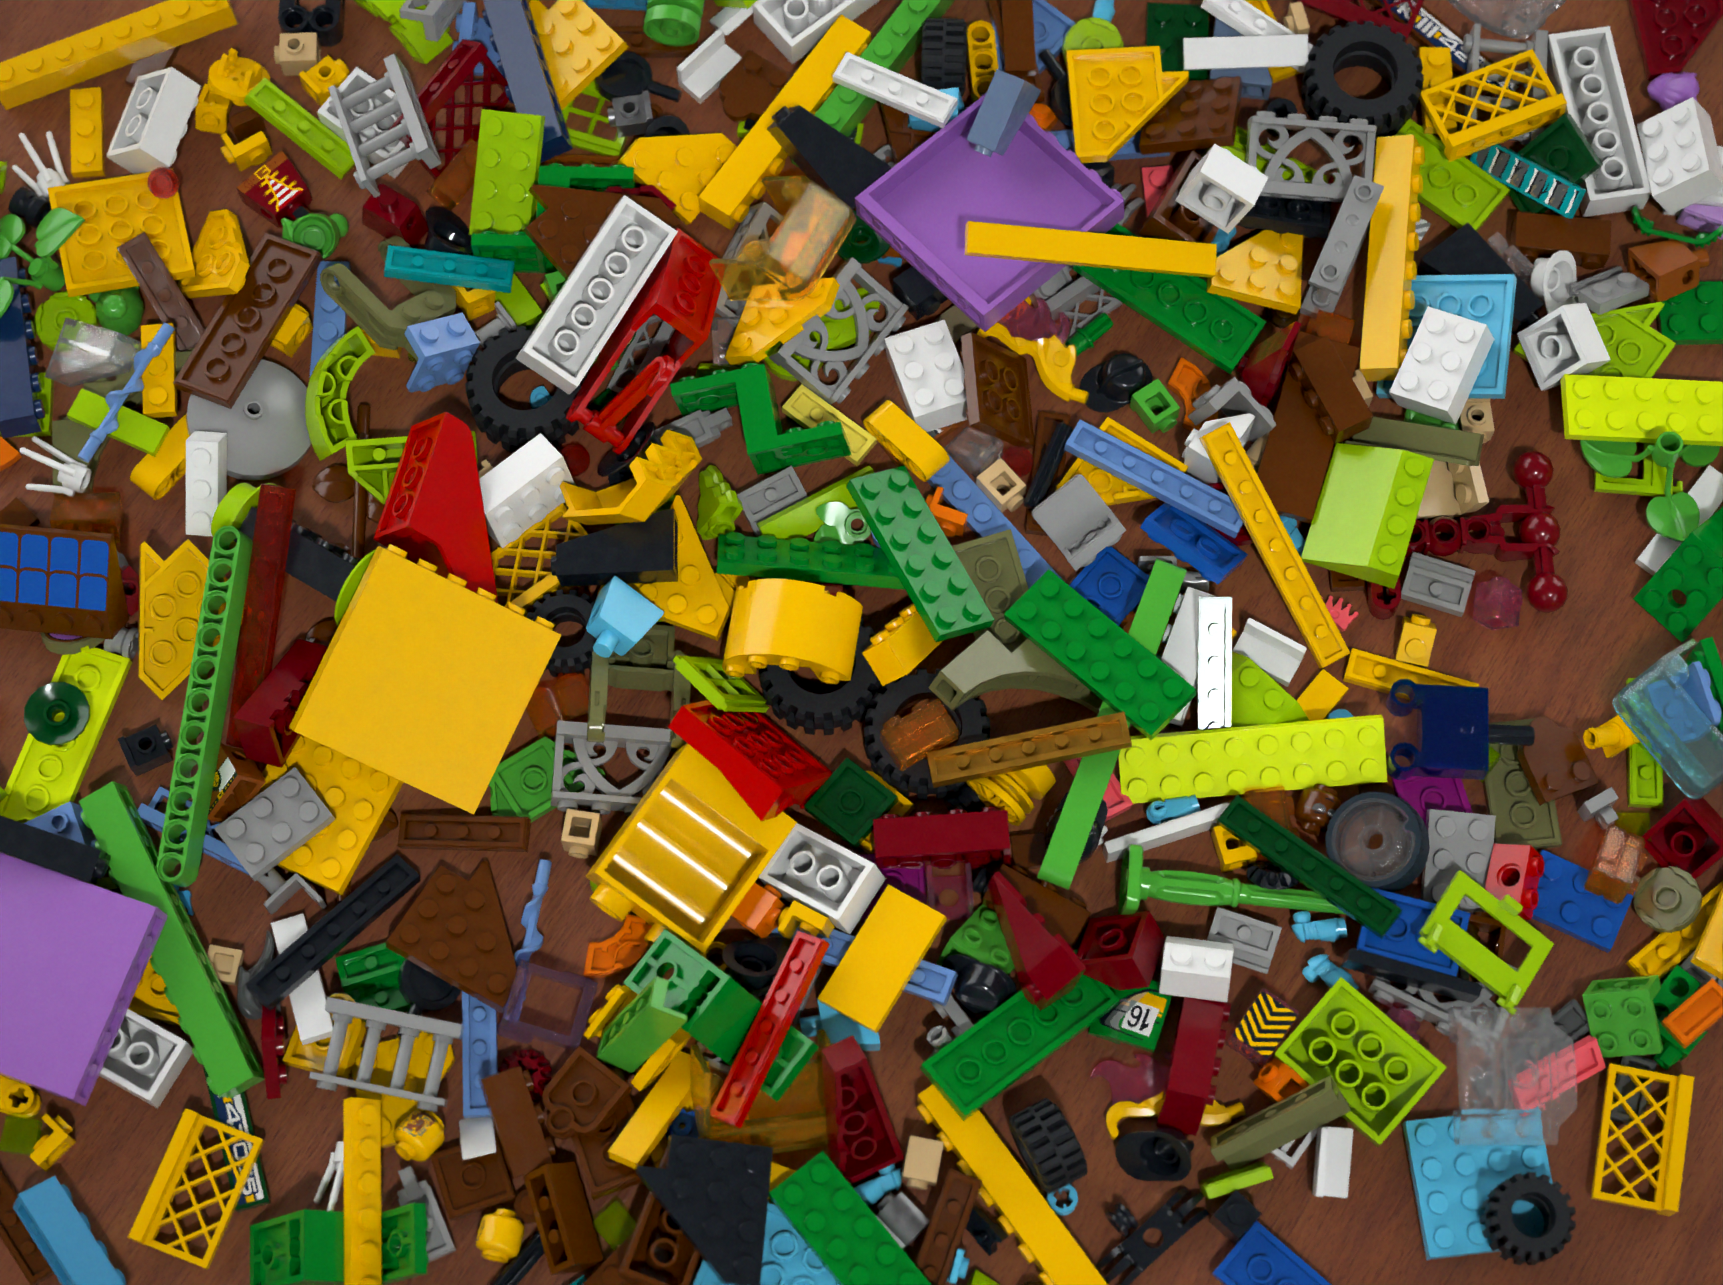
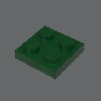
M846 758L804 805L805 811L856 850L874 829L873 819H880L881 816L886 815L898 802V796L849 758Z

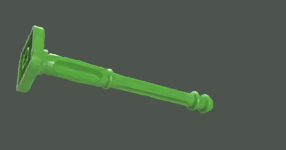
M1129 844L1122 857L1118 915L1136 913L1140 900H1147V897L1185 905H1230L1231 907H1237L1238 904L1345 914L1311 890L1291 888L1272 890L1259 887L1258 885L1241 883L1237 878L1231 880L1192 871H1150L1149 867H1142L1143 847L1141 845Z

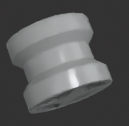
M123 626L112 640L105 639L104 650L111 653H120L123 657L132 660L138 651V628L132 627L128 629Z

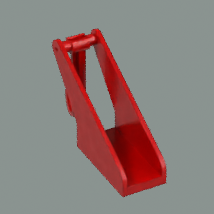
M679 228L676 229L678 232L604 345L566 415L567 420L570 422L579 421L584 425L583 429L602 443L609 442L613 445L612 451L617 455H620L628 447L682 364L709 336L727 263ZM653 314L676 329L663 355L655 358L600 412L596 409L591 411L586 407L634 334ZM632 410L622 430L616 429L617 423Z
M444 412L411 426L373 540L386 547L391 544L408 552L405 559L415 564L418 563L420 558L437 566L438 568L435 573L446 579L448 574L451 573L467 581L465 588L475 593L478 588H482L497 596L472 432L462 420L448 412ZM496 597V599H495V601H494V602L497 603V604H498V597Z

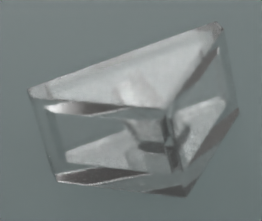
M966 427L945 447V450L976 478L1002 458L1004 444L1001 439Z

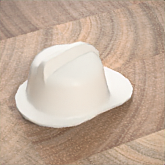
M1559 250L1551 258L1535 260L1530 281L1531 289L1537 297L1545 302L1547 313L1553 312L1562 305L1578 304V297L1571 298L1569 296L1570 285L1577 283L1576 263L1573 255L1567 250Z

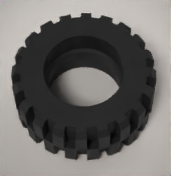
M1357 21L1347 22L1343 29L1340 25L1330 29L1329 35L1323 34L1308 55V62L1306 63L1301 81V98L1305 101L1304 109L1308 115L1313 114L1312 120L1318 121L1320 116L1337 117V122L1349 123L1350 119L1368 120V125L1377 126L1375 143H1377V137H1386L1388 133L1390 136H1395L1409 118H1412L1424 82V75L1421 73L1423 69L1422 61L1419 57H1416L1417 50L1413 44L1409 43L1407 45L1405 43L1406 37L1400 32L1394 34L1390 31L1391 27L1382 24V27L1374 26L1372 21H1364L1363 25H1357ZM1348 67H1366L1380 74L1388 84L1390 91L1376 99H1358L1344 92L1337 84L1334 75ZM1325 132L1326 135L1332 138L1337 134ZM1346 136L1343 139L1344 143L1350 144L1351 140L1359 142V145H1362L1356 136Z
M526 326L516 327L517 331L509 333L507 329L498 333L499 338L495 341L489 338L483 343L484 351L477 350L472 357L473 365L467 368L466 377L468 382L465 383V389L472 417H474L479 430L486 432L487 439L494 444H498L501 441L502 448L512 452L514 447L521 448L540 433L551 444L555 443L558 447L566 442V434L573 436L579 430L578 421L570 422L566 419V415L586 380L587 373L570 395L557 388L551 400L539 408L517 410L506 406L500 401L498 396L503 383L517 372L532 370L517 360L516 357L533 331H528Z
M861 618L851 681H848L847 684L837 691L827 694L811 693L802 689L793 681L790 670L782 669L779 665H767L766 668H759L763 697L767 705L772 706L773 714L779 720L785 718L787 726L794 730L798 726H802L805 728V733L815 735V729L824 730V735L834 734V728L841 727L844 732L852 728L853 721L862 722L865 719L867 709L871 707V699L876 692H882V684L862 653L872 644L870 638L876 635L872 627H865L864 619Z
M927 667L917 668L916 675L910 676L908 673L896 682L882 686V692H876L871 699V707L867 709L865 716V752L867 759L871 760L872 770L875 774L881 775L883 780L892 787H898L899 793L903 796L908 797L910 792L918 794V800H927L930 794H936L937 799L947 797V791L953 790V792L957 793L965 782L933 787L928 759H921L908 754L897 742L896 728L903 717L921 709H932L947 715L957 726L958 740L955 746L990 739V718L986 715L987 707L983 700H978L977 697L971 698L952 711L928 688L942 670L936 668L935 674L927 673Z

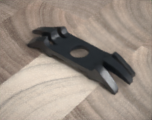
M1185 1186L1182 1187L1144 1224L1096 1264V1267L1101 1270L1121 1253L1125 1255L1105 1276V1282L1107 1284L1133 1265L1135 1269L1120 1284L1130 1285L1177 1240L1206 1218L1209 1213L1204 1209L1187 1221L1186 1224H1183L1181 1221L1204 1198L1202 1193H1198L1173 1212L1171 1208L1189 1191ZM1154 1228L1162 1233L1163 1243L1160 1247L1150 1248L1144 1243L1143 1235L1148 1229Z

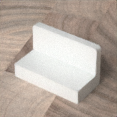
M721 29L714 32L677 67L678 85L700 104L720 86L724 77L742 58L725 44L724 32Z
M1249 618L1232 651L1249 657L1273 680L1288 687L1304 658L1307 648Z
M1323 1125L1317 1128L1312 1194L1314 1196L1348 1198L1353 1140L1352 1128Z

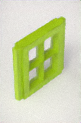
M593 81L581 93L599 98L594 113L572 107L574 99L562 110L565 123L569 112L591 118L586 133L567 128L572 146L600 155L621 156L628 136L618 138L616 133L615 139L612 141L592 135L597 120L609 123V117L599 115L604 101L607 99L598 93Z
M676 655L672 660L677 664L675 668L718 710L766 713L769 709L765 704L766 700L743 677H732L725 674L722 668L723 659Z

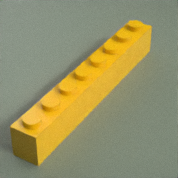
M167 0L0 62V101L5 109L8 110L132 64L145 57L236 25L238 22L230 1Z
M840 14L700 194V212L729 230L737 222L741 223L746 218L750 204L754 199L758 200L763 196L767 189V182L772 176L776 177L780 174L785 165V159L788 156L787 152L767 130L774 122L772 116L784 106L790 108L798 105L815 115L838 85L833 82L832 75L846 52L860 57L871 43V32Z
M1414 134L1377 137L1374 183L1384 186V189L1370 222L1359 368L1367 381L1395 380L1408 351L1407 341L1412 338L1413 334L1409 313L1410 309H1414L1415 296L1413 290H1411L1412 280H1416L1417 266L1416 262L1413 261L1414 251H1418L1419 237L1415 229L1416 222H1420L1421 208L1420 204L1417 203L1418 193L1423 191V179L1421 174H1419L1420 165H1424L1425 162L1424 147L1419 145Z
M933 1084L918 1094L917 1102L919 1106L916 1107L918 1114L926 1124L932 1122L939 1133L936 1137L938 1141L944 1142L943 1148L947 1152L952 1149L959 1159L956 1165L961 1173L982 1180L978 1196L988 1208L992 1205L1000 1215L997 1221L1008 1236L1013 1233L1021 1243L1017 1248L1023 1258L1029 1264L1034 1261L1042 1273L1038 1277L1042 1284L1107 1285L982 1113L978 1110L963 1121Z

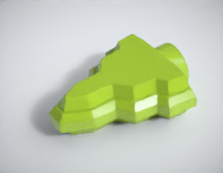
M709 465L706 470L699 474L701 496L698 503L699 518L696 524L697 532L703 540L717 538L719 534L734 532V521L743 510L742 502L738 499L736 491L731 490L730 484L727 483L716 466Z

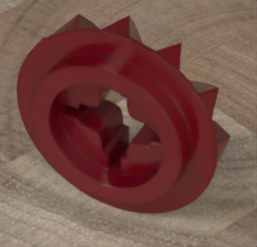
M531 1049L515 1050L509 1056L504 1057L498 1072L519 1066L521 1063L526 1070L533 1071L534 1075H531L534 1090L529 1091L532 1102L537 1101L543 1096L545 1087L552 1080L551 1067L542 1054Z

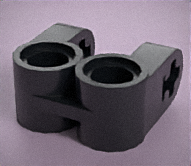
M279 0L278 22L282 34L317 32L320 45L324 47L335 46L343 39L345 0H325L324 5H319L312 11H306L305 8L301 7L300 0Z

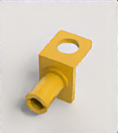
M1649 708L1622 712L1597 728H1588L1583 734L1586 747L1589 749L1602 747L1607 758L1617 755L1636 743L1657 741L1661 738L1652 710ZM1637 718H1642L1647 722L1649 726L1648 734H1644L1639 730L1636 723Z

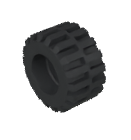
M927 18L923 24L921 83L936 90L959 88L962 97L966 85L967 24L964 19Z
M563 589L556 590L557 596L551 597L548 593L543 596L544 602L542 604L536 601L533 604L534 612H528L526 617L535 622L537 616L555 624V626L571 621L581 624L586 629L595 601L591 602L590 596L585 593L579 597L577 590L570 589L569 594H564ZM586 630L584 637L577 644L569 647L556 646L544 672L548 669L550 675L556 678L559 673H563L564 679H571L572 673H577L578 678L584 676V670L587 668L591 669L593 645L597 639Z
M1044 1098L1009 1117V1128L1013 1140L1032 1176L1047 1193L1052 1194L1087 1175V1162L1082 1148L1066 1118L1051 1100Z
M1527 1172L1525 1175L1521 1173L1513 1175L1494 1188L1487 1195L1489 1198L1483 1202L1481 1209L1485 1213L1480 1216V1224H1486V1229L1482 1231L1484 1239L1487 1237L1491 1238L1493 1243L1488 1246L1492 1251L1499 1249L1501 1251L1499 1257L1505 1261L1512 1258L1513 1264L1521 1265L1526 1262L1527 1265H1535L1558 1254L1573 1237L1570 1232L1576 1227V1221L1571 1220V1217L1576 1214L1575 1206H1568L1567 1202L1571 1200L1569 1193L1567 1192L1562 1195L1559 1191L1562 1185L1557 1181L1553 1184L1549 1183V1176L1542 1174L1536 1177V1172ZM1515 1201H1527L1539 1209L1544 1219V1229L1540 1237H1528L1516 1228L1512 1220V1207Z

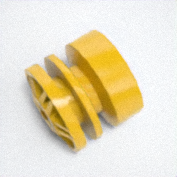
M1047 765L970 780L967 781V785L976 792L977 797L984 803L985 807H997L1000 810H1007L1008 823L1019 826L1026 818L1025 813L1029 814L1034 808L1033 802L1029 797L1041 800L1055 784L1056 779Z

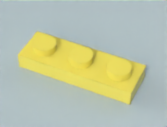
M803 384L798 387L782 406V412L805 429L814 428L817 424L824 421L841 422L852 454L844 458L855 466H858L877 444V438Z

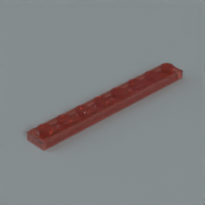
M269 484L260 485L226 745L243 748L233 717L272 671L296 489Z

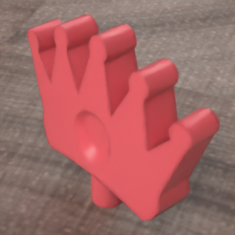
M1329 596L1325 605L1337 628L1343 632L1358 617L1359 613L1355 611L1353 615L1349 616L1352 605L1347 604V607L1341 610L1343 598H1339L1338 602L1333 606V596Z

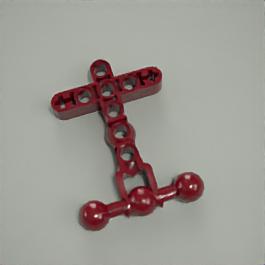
M1529 451L1519 456L1513 464V477L1516 484L1526 490L1527 505H1500L1495 513L1472 516L1467 520L1464 517H1460L1458 522L1446 516L1434 518L1430 522H1428V519H1423L1422 522L1416 520L1412 534L1418 538V542H1409L1405 557H1411L1413 552L1427 555L1428 551L1433 555L1441 557L1452 555L1456 551H1458V554H1463L1464 551L1472 554H1494L1495 558L1501 562L1525 560L1533 557L1535 577L1528 583L1526 591L1530 605L1537 611L1544 613L1560 609L1567 600L1568 588L1565 581L1554 572L1553 557L1560 552L1555 545L1560 539L1561 528L1557 519L1551 515L1555 507L1546 503L1545 487L1551 482L1554 471L1550 458L1542 452ZM1522 521L1519 534L1523 543H1507L1504 538L1505 531L1501 527V523ZM1476 530L1481 533L1483 538L1474 539L1468 534V531ZM1445 532L1450 536L1451 540L1442 541L1438 539L1436 533ZM1400 577L1394 589L1366 581L1370 613L1377 619L1385 620L1391 618L1397 611L1401 601ZM1384 588H1386L1385 600L1389 605H1385L1384 601L1380 599Z

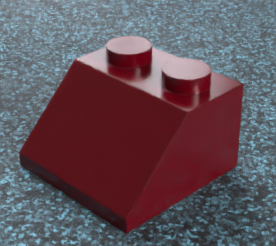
M1695 791L1651 827L1638 841L1662 868H1669L1668 866L1678 867L1689 872L1696 880L1723 858V819L1698 791Z
M1150 911L1093 918L1089 921L1077 956L1086 967L1084 975L1119 991L1149 987L1166 939Z

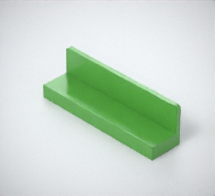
M656 976L603 1029L596 1057L597 1060L633 1073L687 1022V1015L664 1007L668 980Z

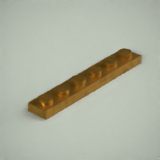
M1119 712L926 753L933 787L936 788L1132 747L1125 713Z

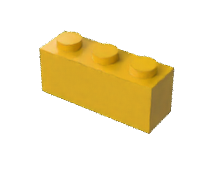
M914 604L900 611L899 617L891 620L884 626L885 630L871 637L870 641L872 644L862 652L882 686L910 673L943 642H935Z

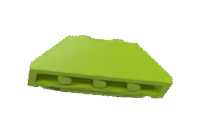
M471 431L474 441L476 461L478 464L475 431ZM408 436L345 441L348 474L380 503L385 505Z
M1232 651L1231 727L1310 721L1299 703L1249 657Z

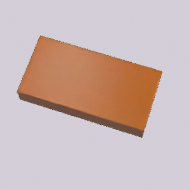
M1712 978L1662 1020L1661 1025L1684 1049L1723 1017V988Z

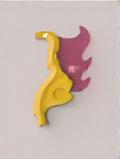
M1039 297L1037 298L1038 308L1030 307L1027 301L1024 300L986 332L981 328L979 329L977 335L984 339L988 336H994L1019 355L1030 354L1034 358L1041 380L1055 395L1067 402L1071 400L1083 404L1087 402L1089 392L1075 388V384L1072 383L1071 375L1077 355L1075 345L1071 344L1068 347L1065 345L1070 336L1071 323L1064 312L1059 314L1061 323L1056 324L1048 304L1043 298Z
M1165 1052L1164 1057L1170 1061L1171 1052ZM1135 1054L1134 1058L1141 1063V1066L1138 1068L1126 1067L1116 1061H1104L1093 1069L1090 1078L1094 1079L1101 1076L1109 1082L1111 1087L1112 1106L1106 1115V1127L1110 1138L1116 1139L1118 1137L1117 1122L1120 1119L1126 1117H1158L1163 1103L1162 1095L1169 1071L1168 1066L1159 1064L1155 1059L1147 1055ZM1214 1099L1212 1106L1206 1105L1200 1125L1220 1126L1230 1124L1231 1120L1245 1115V1109L1241 1102L1225 1107Z

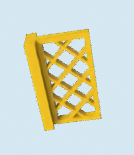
M1533 49L1423 90L1419 97L1445 146L1444 153L1449 162L1551 124L1564 115L1567 105L1563 94H1557ZM1529 61L1534 70L1531 77L1514 72L1516 65ZM1498 74L1507 77L1503 88L1486 83L1488 76ZM1511 79L1528 84L1524 95L1507 90ZM1468 84L1479 89L1475 98L1459 94V88ZM1534 86L1545 90L1548 97L1537 100L1528 97L1531 87ZM1482 90L1500 95L1495 106L1479 101ZM1440 95L1449 98L1450 101L1447 108L1443 109L1434 106L1430 98ZM1503 97L1521 102L1519 108L1513 111L1500 108ZM1454 100L1471 106L1467 117L1450 111ZM1475 107L1492 113L1491 118L1484 122L1472 119L1471 116ZM1446 119L1463 123L1462 130L1449 135L1444 126Z
M563 503L548 513L542 521L535 523L523 532L517 540L510 542L504 548L499 547L491 553L494 578H496V575L512 576L510 589L496 588L497 596H507V603L510 602L525 609L524 617H527L528 612H534L533 604L536 601L541 604L544 602V595L549 593L551 597L557 596L556 590L563 589L564 594H569L570 589L575 590L579 587H561L557 576H553L552 572L542 571L544 558L551 559L552 556H556V552L546 551L548 538L565 539L564 542L588 535L579 522L566 519L568 521L566 532L550 531L551 524L568 510ZM531 537L542 538L540 550L524 549L525 541ZM505 555L516 556L514 569L498 568L499 560ZM522 557L538 558L536 571L520 570ZM518 577L534 578L533 586L526 591L516 590Z
M1611 1063L1608 1065L1591 1199L1656 1211V1214L1672 1216L1678 1212L1694 1084L1693 1076L1683 1074L1674 1076ZM1616 1074L1629 1076L1637 1088L1623 1097L1614 1086ZM1638 1078L1647 1079V1081L1642 1084ZM1653 1081L1668 1083L1667 1097L1658 1104L1645 1088ZM1638 1091L1642 1093L1652 1107L1639 1117L1626 1102L1628 1098ZM1614 1095L1618 1101L1612 1105ZM1664 1103H1666L1665 1113L1660 1108ZM1621 1104L1633 1121L1621 1130H1618L1611 1121L1610 1115L1611 1110ZM1653 1111L1656 1112L1663 1122L1662 1131L1654 1137L1641 1122L1643 1118ZM1636 1124L1648 1141L1636 1150H1633L1622 1133ZM1610 1128L1614 1135L1608 1138V1131ZM1659 1137H1661V1145H1660V1146H1659L1658 1143L1655 1141V1140H1657ZM1615 1138L1618 1139L1629 1154L1616 1164L1613 1163L1606 1153L1607 1144ZM1649 1144L1659 1155L1658 1165L1651 1170H1648L1637 1156V1153ZM1630 1158L1633 1159L1644 1174L1631 1184L1627 1182L1617 1168ZM1604 1162H1606L1609 1169L1603 1172ZM1657 1170V1177L1655 1180V1178L1652 1176V1173ZM1611 1171L1624 1187L1615 1195L1601 1192L1602 1178ZM1647 1178L1655 1189L1654 1201L1641 1200L1632 1187ZM1627 1191L1631 1198L1621 1195Z
M185 1108L128 1237L139 1244L149 1246L208 1270L261 1151L264 1140ZM205 1126L218 1130L222 1142L204 1150L200 1138ZM224 1133L234 1137L226 1140ZM241 1140L252 1143L253 1146L248 1157L235 1162L229 1145ZM196 1147H198L199 1152L193 1155ZM225 1148L230 1165L212 1172L207 1155ZM202 1158L208 1174L190 1182L186 1169L189 1163ZM244 1165L241 1173H239L238 1167ZM233 1170L237 1179L234 1189L221 1194L215 1177ZM183 1178L185 1184L179 1187ZM210 1180L216 1197L198 1204L192 1187ZM188 1190L194 1207L175 1214L172 1206L174 1196ZM229 1198L227 1205H225L224 1199ZM219 1202L223 1212L219 1222L207 1227L201 1209ZM169 1210L171 1217L165 1219L166 1214ZM196 1212L202 1229L184 1237L178 1220ZM173 1222L179 1239L167 1245L155 1241L160 1228ZM215 1230V1233L211 1238L209 1232ZM205 1234L209 1246L204 1258L200 1259L191 1255L186 1242ZM182 1244L184 1252L177 1250L174 1247H177Z

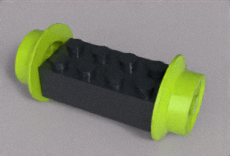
M240 483L233 487L221 500L214 513L211 523L212 536L214 537L217 530L223 526L235 527L249 536L253 542L252 558L256 555L260 556L336 601L334 618L336 625L339 626L376 549L368 553L363 559L355 558L342 547L322 539V536L297 524V521L282 513L284 493L280 486L274 483H266L258 488L249 483ZM237 538L231 542L229 550L236 546Z

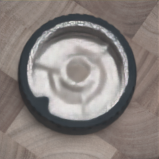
M1367 792L1351 797L1350 800H1346L1339 806L1340 808L1332 815V819H1330L1327 827L1328 830L1326 831V851L1330 860L1370 888H1377L1392 893L1404 889L1419 877L1428 860L1430 842L1423 819L1409 803L1392 794ZM1382 834V845L1377 849H1370L1368 842L1371 836Z

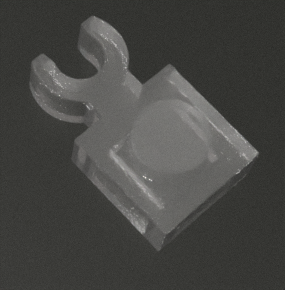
M1497 232L1487 241L1493 250L1525 284L1529 282L1534 265L1514 245L1509 246L1500 233Z

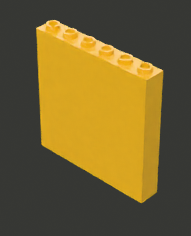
M389 544L387 549L378 546L289 728L474 815L555 650L561 634L553 631L555 624L537 616L535 622L524 617L526 610L508 602L506 607L495 603L494 601L497 596L482 588H478L476 593L465 588L467 581L451 573L448 574L447 579L436 574L435 572L438 567L419 558L418 563L415 564L405 559L408 552Z

